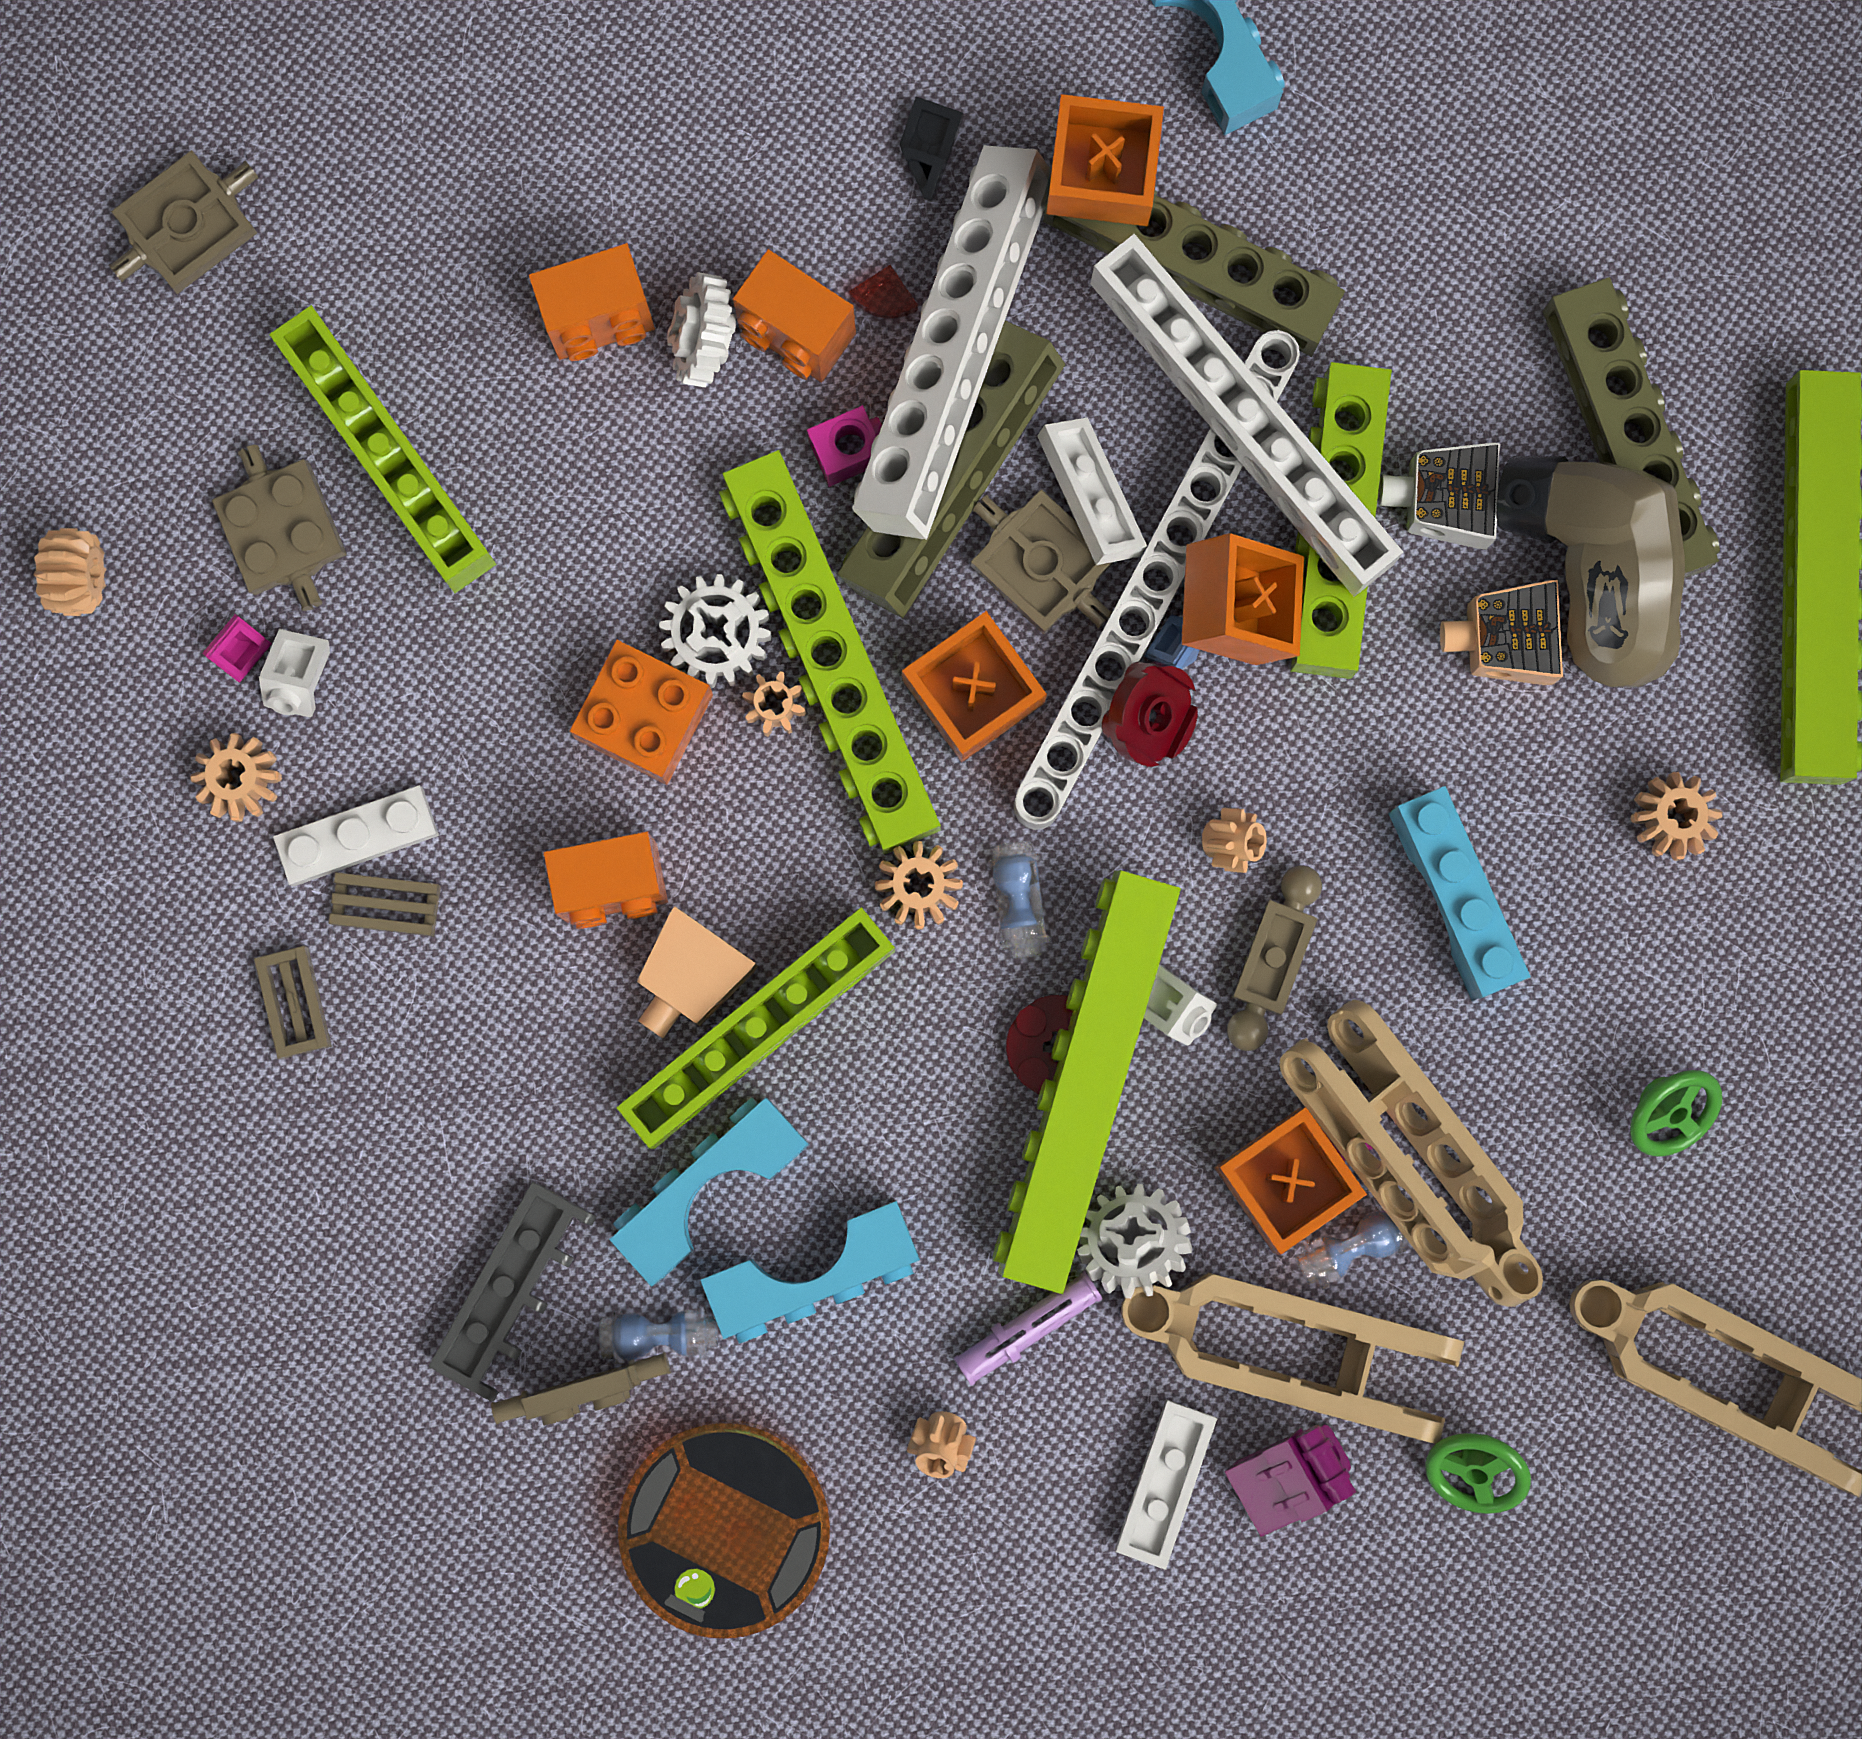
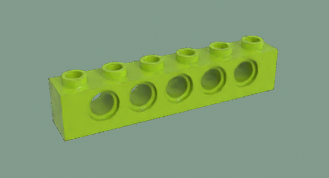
M310 305L271 332L269 335L452 591L457 593L497 565L313 306Z
M1331 362L1324 378L1316 377L1312 407L1320 408L1318 427H1310L1308 439L1328 463L1339 460L1351 466L1354 478L1344 482L1375 518L1392 369ZM1342 411L1352 413L1359 421V429L1355 431L1341 429L1335 421V414ZM1298 531L1295 554L1304 556L1300 656L1292 658L1290 672L1352 679L1359 669L1368 586L1353 597L1340 580L1328 581L1324 579L1318 571V562L1322 561L1321 557ZM1318 609H1326L1332 612L1337 620V629L1331 632L1319 630L1313 623L1312 612Z
M862 907L859 908L616 1108L648 1148L656 1149L895 953V947Z

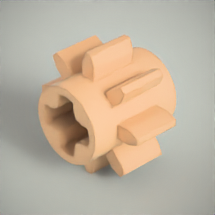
M781 671L777 675L776 681L766 682L764 677L758 674L756 679L759 688L755 694L743 692L742 695L746 702L755 706V709L748 712L745 716L746 721L754 723L760 719L764 723L763 732L767 737L772 733L773 727L782 726L788 734L792 733L789 721L793 715L805 716L806 714L805 708L793 702V699L803 693L801 685L788 689L785 686L784 672ZM773 693L777 699L786 697L782 702L784 711L781 714L775 715L771 709L762 711L767 706L765 700L767 695Z
M1222 808L1221 820L1212 819L1206 824L1202 834V846L1205 854L1213 858L1211 864L1213 867L1224 868L1225 871L1246 873L1248 861L1255 862L1261 859L1266 849L1267 836L1264 827L1260 823H1256V814L1245 813L1244 809Z
M935 1412L929 1417L928 1421L921 1417L917 1419L907 1447V1453L917 1455L916 1466L924 1474L934 1478H947L953 1474L954 1469L961 1472L966 1470L976 1437L965 1435L967 1425L959 1416L950 1412Z

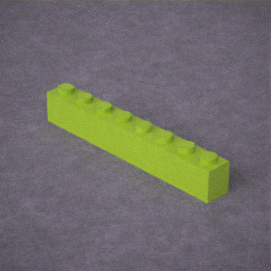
M1800 370L1786 382L1780 782L1842 785L1857 779V772L1862 770V742L1857 741L1858 721L1862 720V690H1858V670H1862V640H1858L1859 620H1862V589H1859V570H1862V539H1860V520H1862V489H1860V470H1862V389L1860 372Z
M1122 870L1114 871L1112 880L1104 878L1101 883L1095 907L1103 911L1097 930L1089 928L1081 951V958L1088 960L1082 980L1074 979L1066 1003V1008L1073 1010L1068 1030L1060 1029L1058 1031L1051 1058L1058 1060L1053 1081L1044 1080L1037 1102V1109L1044 1111L1039 1130H1030L1024 1145L1022 1160L1029 1162L1023 1182L1015 1180L1010 1193L1007 1210L1014 1212L1009 1232L1000 1231L993 1252L992 1261L999 1263L997 1271L1004 1278L1059 1294L1064 1293L1181 891L1179 887Z

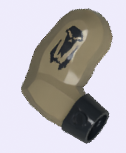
M1513 456L1509 458L1504 466L1497 493L1496 517L1498 527L1507 532L1552 543L1558 538L1568 546L1565 557L1566 581L1570 593L1567 641L1574 663L1593 681L1612 688L1641 687L1664 676L1679 655L1681 640L1679 616L1685 578V555L1677 492L1673 485L1644 471L1604 462H1569L1565 456Z

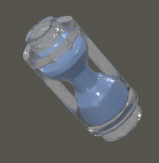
M1031 841L992 846L993 859L988 860L989 869H993L998 904L1000 934L1002 941L999 942V950H1010L1011 959L1041 956V946L1049 945L1051 941L1050 935H1046L1037 867V863L1040 862L1039 854L1034 853ZM1030 896H1031L1032 907H1031L1030 901H1029V897H1030Z
M1380 1205L1375 1207L1376 1212H1372L1360 1220L1354 1234L1349 1238L1338 1239L1331 1236H1322L1311 1242L1308 1239L1300 1242L1303 1253L1295 1256V1259L1307 1284L1311 1285L1317 1282L1320 1288L1325 1290L1330 1287L1331 1282L1341 1279L1346 1274L1354 1258L1360 1255L1385 1258L1395 1252L1397 1255L1406 1252L1405 1246L1410 1243Z
M697 1306V1311H681L664 1324H654L646 1317L636 1313L623 1315L622 1311H613L612 1317L600 1318L602 1360L614 1359L615 1364H624L625 1359H640L647 1355L654 1347L665 1345L683 1356L692 1357L699 1355L700 1359H708L709 1348L718 1347V1324L714 1316H707L706 1306Z

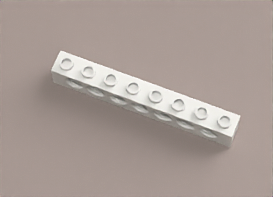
M984 145L978 163L970 173L966 196L961 209L957 211L954 217L953 232L945 254L939 259L937 276L929 298L923 303L921 320L913 342L906 350L904 367L896 389L890 394L888 411L880 433L872 443L870 461L863 480L855 490L852 509L874 532L925 540L928 538L1048 200L1051 169L1036 149Z
M1133 234L1094 265L1091 286L1353 597L1391 568L1403 554L1402 549L1139 238Z

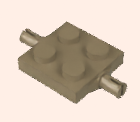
M191 150L111 211L127 231L132 248L108 266L123 283L125 279L147 264L148 267L160 273L176 294H179L257 234L254 227L242 214L235 195L256 179L258 180L259 177L249 164L243 161L240 166L221 179L217 174L206 169Z
M247 446L248 451L243 448L238 452V455L241 457L249 479L239 488L212 499L213 505L249 593L258 595L278 585H293L302 611L314 609L313 606L319 607L323 602L320 600L311 577L324 565L346 556V550L310 463L302 459L280 470L268 471L259 446Z
M1042 489L1023 508L1009 515L995 504L988 495L981 499V503L978 502L972 511L976 512L994 531L989 543L971 561L970 566L1043 635L1063 615L1074 611L1076 608L1090 619L1098 629L1104 625V622L1110 618L1112 611L1108 610L1091 593L1096 581L1114 562L1100 565L1095 564L1077 522Z
M666 1352L638 1361L632 1359L628 1361L629 1364L538 1390L531 1394L526 1390L522 1391L521 1395L499 1402H492L491 1410L495 1423L500 1424L501 1422L526 1416L527 1420L541 1416L543 1426L574 1417V1414L580 1413L579 1405L592 1401L595 1410L626 1402V1399L631 1398L629 1390L641 1385L642 1381L671 1374Z

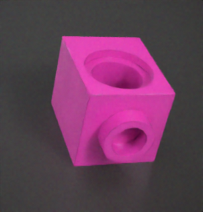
M863 405L807 429L808 442L828 487L861 474L867 469L871 458L872 443L875 437L879 435L882 424L877 416L869 419ZM850 434L859 436L865 444L858 453L847 455L837 449V442L843 436Z

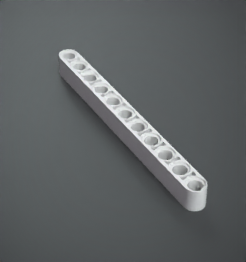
M1280 330L1269 331L1257 340L1245 362L1248 369L1276 402L1279 400L1297 365L1300 355L1299 346L1295 338L1289 333ZM1266 350L1280 352L1286 360V366L1278 369L1268 367L1263 362L1261 353ZM1210 428L1018 789L1013 805L1014 814L1018 822L1026 828L1032 830L1044 829L1050 826L1059 815L1103 732V716L1110 708L1113 695L1118 685L1124 679L1125 671L1132 663L1140 662L1185 577L1186 546L1174 545L1167 536V529L1174 525H1182L1191 531L1193 535L1192 543L1204 540L1243 467L1236 456L1225 457L1217 452L1214 441L1219 439V436L1212 428ZM1197 481L1208 482L1216 490L1217 497L1208 502L1200 501L1193 496L1190 486ZM1151 569L1161 570L1167 574L1170 586L1163 591L1151 590L1143 581V574ZM1125 614H1137L1145 621L1146 631L1139 636L1127 635L1122 631L1119 619ZM1103 658L1115 659L1120 663L1123 675L1115 681L1103 680L1098 676L1095 664ZM1081 702L1092 704L1099 712L1098 722L1092 726L1079 725L1074 721L1071 714L1073 706ZM1055 747L1068 748L1075 757V766L1063 772L1053 769L1047 760L1049 751ZM1031 792L1044 793L1051 801V811L1043 817L1031 816L1023 806L1025 796Z

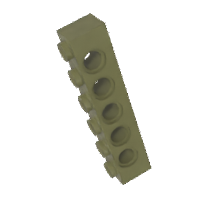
M1154 190L1153 207L1149 220L1158 223L1163 229V233L1157 237L1144 236L1138 230L1137 225L1046 214L1047 203L1045 205L1044 223L1106 254L1112 252L1130 236L1135 234L1185 294L1263 333L1274 330L1289 333L1295 338L1299 351L1310 357L1313 356L1346 291L1338 287L1336 279L1329 274L1316 269L1308 272L1292 264V258L1285 252L1274 247H1266L1264 250L1246 241L1247 236L1241 230L1228 224H1221L1219 227L1203 219L1201 212L1190 204L1176 201L1173 204L1157 196L1156 190ZM1189 243H1198L1207 250L1208 256L1202 260L1190 259L1184 254L1182 247ZM1236 265L1244 266L1252 273L1253 280L1247 283L1236 282L1229 276L1228 269ZM1279 288L1290 289L1296 294L1298 303L1292 306L1282 305L1274 298L1273 291Z
M1608 277L1553 296L1542 312L1599 461L1640 471L1652 470L1663 481L1673 485L1677 492L1685 555L1684 579L1706 572L1719 562L1717 557L1720 551L1719 541L1714 529L1710 525L1705 526L1699 510L1701 506L1699 488L1694 479L1691 477L1687 478L1680 461L1683 458L1681 441L1675 431H1669L1662 414L1665 411L1664 398L1658 385L1655 383L1651 384L1644 367L1647 364L1646 351L1640 338L1632 336L1626 320L1629 317V308L1624 294L1621 290L1615 291L1611 278ZM1598 330L1604 333L1608 338L1609 348L1594 346L1588 338V331ZM1614 376L1621 379L1626 385L1627 395L1619 396L1613 394L1606 385V377ZM1633 423L1638 425L1644 432L1645 441L1643 443L1631 441L1624 432V424Z
M1004 321L927 540L874 532L868 526L858 543L847 552L843 566L838 572V575L857 595L904 618L1065 367V362L1049 340L1008 321ZM1008 378L1003 384L998 386L1001 381ZM981 420L978 425H976L975 427L971 428V426H972L975 422ZM899 547L896 553L889 556L893 549Z

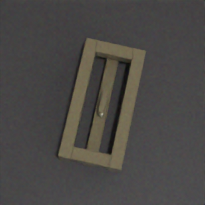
M335 872L334 883H336L335 893H332L331 903L333 904V909L329 915L328 924L434 937L441 890L440 885ZM348 886L428 896L427 904L347 895ZM345 905L424 914V924L344 915Z
M301 946L254 958L277 1059L282 1060L294 1055L332 1047L309 948ZM296 959L315 1034V1039L311 1040L308 1037L291 966V961ZM279 964L297 1043L292 1045L288 1043L270 967Z

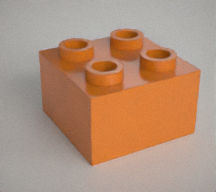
M1061 94L1046 214L1148 226L1153 207L1164 106Z
M628 243L529 274L548 336L559 360L569 358L570 361L584 360L597 354L599 347L617 342L619 346L631 345L643 340L647 336L646 332L655 330Z
M767 249L733 298L738 326L742 329L740 336L759 351L765 352L769 347L784 358L782 364L790 372L804 380L812 376L822 383L856 335L854 305L769 249Z
M1232 533L1187 544L1182 645L1252 665L1300 656L1304 556Z
M987 611L902 670V681L961 763L1044 705L1047 693Z
M616 640L570 729V733L577 741L668 785L713 697V692L710 685Z
M648 831L544 852L555 914L565 922L576 925V929L604 925L607 923L606 915L619 912L627 915V919L651 916L658 913L656 905L668 903L657 843Z
M1307 1107L1298 1108L1214 1167L1271 1251L1278 1255L1289 1250L1367 1195Z

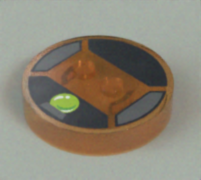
M716 1420L693 1425L679 1431L661 1443L643 1461L629 1482L622 1500L618 1520V1543L622 1563L629 1581L642 1601L655 1614L674 1627L691 1634L709 1638L730 1639L752 1635L774 1626L793 1613L804 1602L820 1577L827 1557L831 1536V1515L827 1494L817 1471L808 1458L797 1446L777 1432L758 1424L739 1420Z

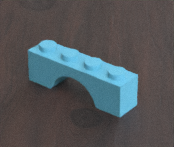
M1151 0L1154 7L1176 6L1190 10L1200 16L1212 29L1218 43L1219 58L1206 74L1201 93L1224 136L1278 109L1283 94L1282 89L1285 87L1282 73L1273 60L1267 62L1259 48L1261 38L1258 29L1250 17L1243 18L1235 4L1237 0Z
M1446 786L1401 804L1388 814L1408 859L1422 874L1440 909L1450 939L1452 958L1471 1000L1474 1001L1530 978L1529 971Z
M753 1097L750 1098L729 1118L735 1124L733 1128L720 1139L714 1132L690 1153L696 1161L682 1174L676 1168H673L652 1187V1190L658 1195L643 1209L635 1203L613 1223L618 1232L609 1240L651 1287L659 1283L694 1251L688 1228L689 1211L696 1194L709 1180L722 1173L735 1170L753 1172L771 1180L810 1145L768 1098H764L759 1104Z
M895 1201L848 1220L847 1239L843 1253L828 1272L815 1279L803 1282L781 1280L768 1274L753 1259H750L703 1278L700 1281L723 1339L735 1335L738 1344L767 1333L765 1322L784 1315L787 1324L817 1313L813 1304L817 1301L833 1295L837 1305L865 1293L862 1285L864 1282L882 1276L886 1285L914 1274L911 1264L919 1261L920 1258L898 1202Z

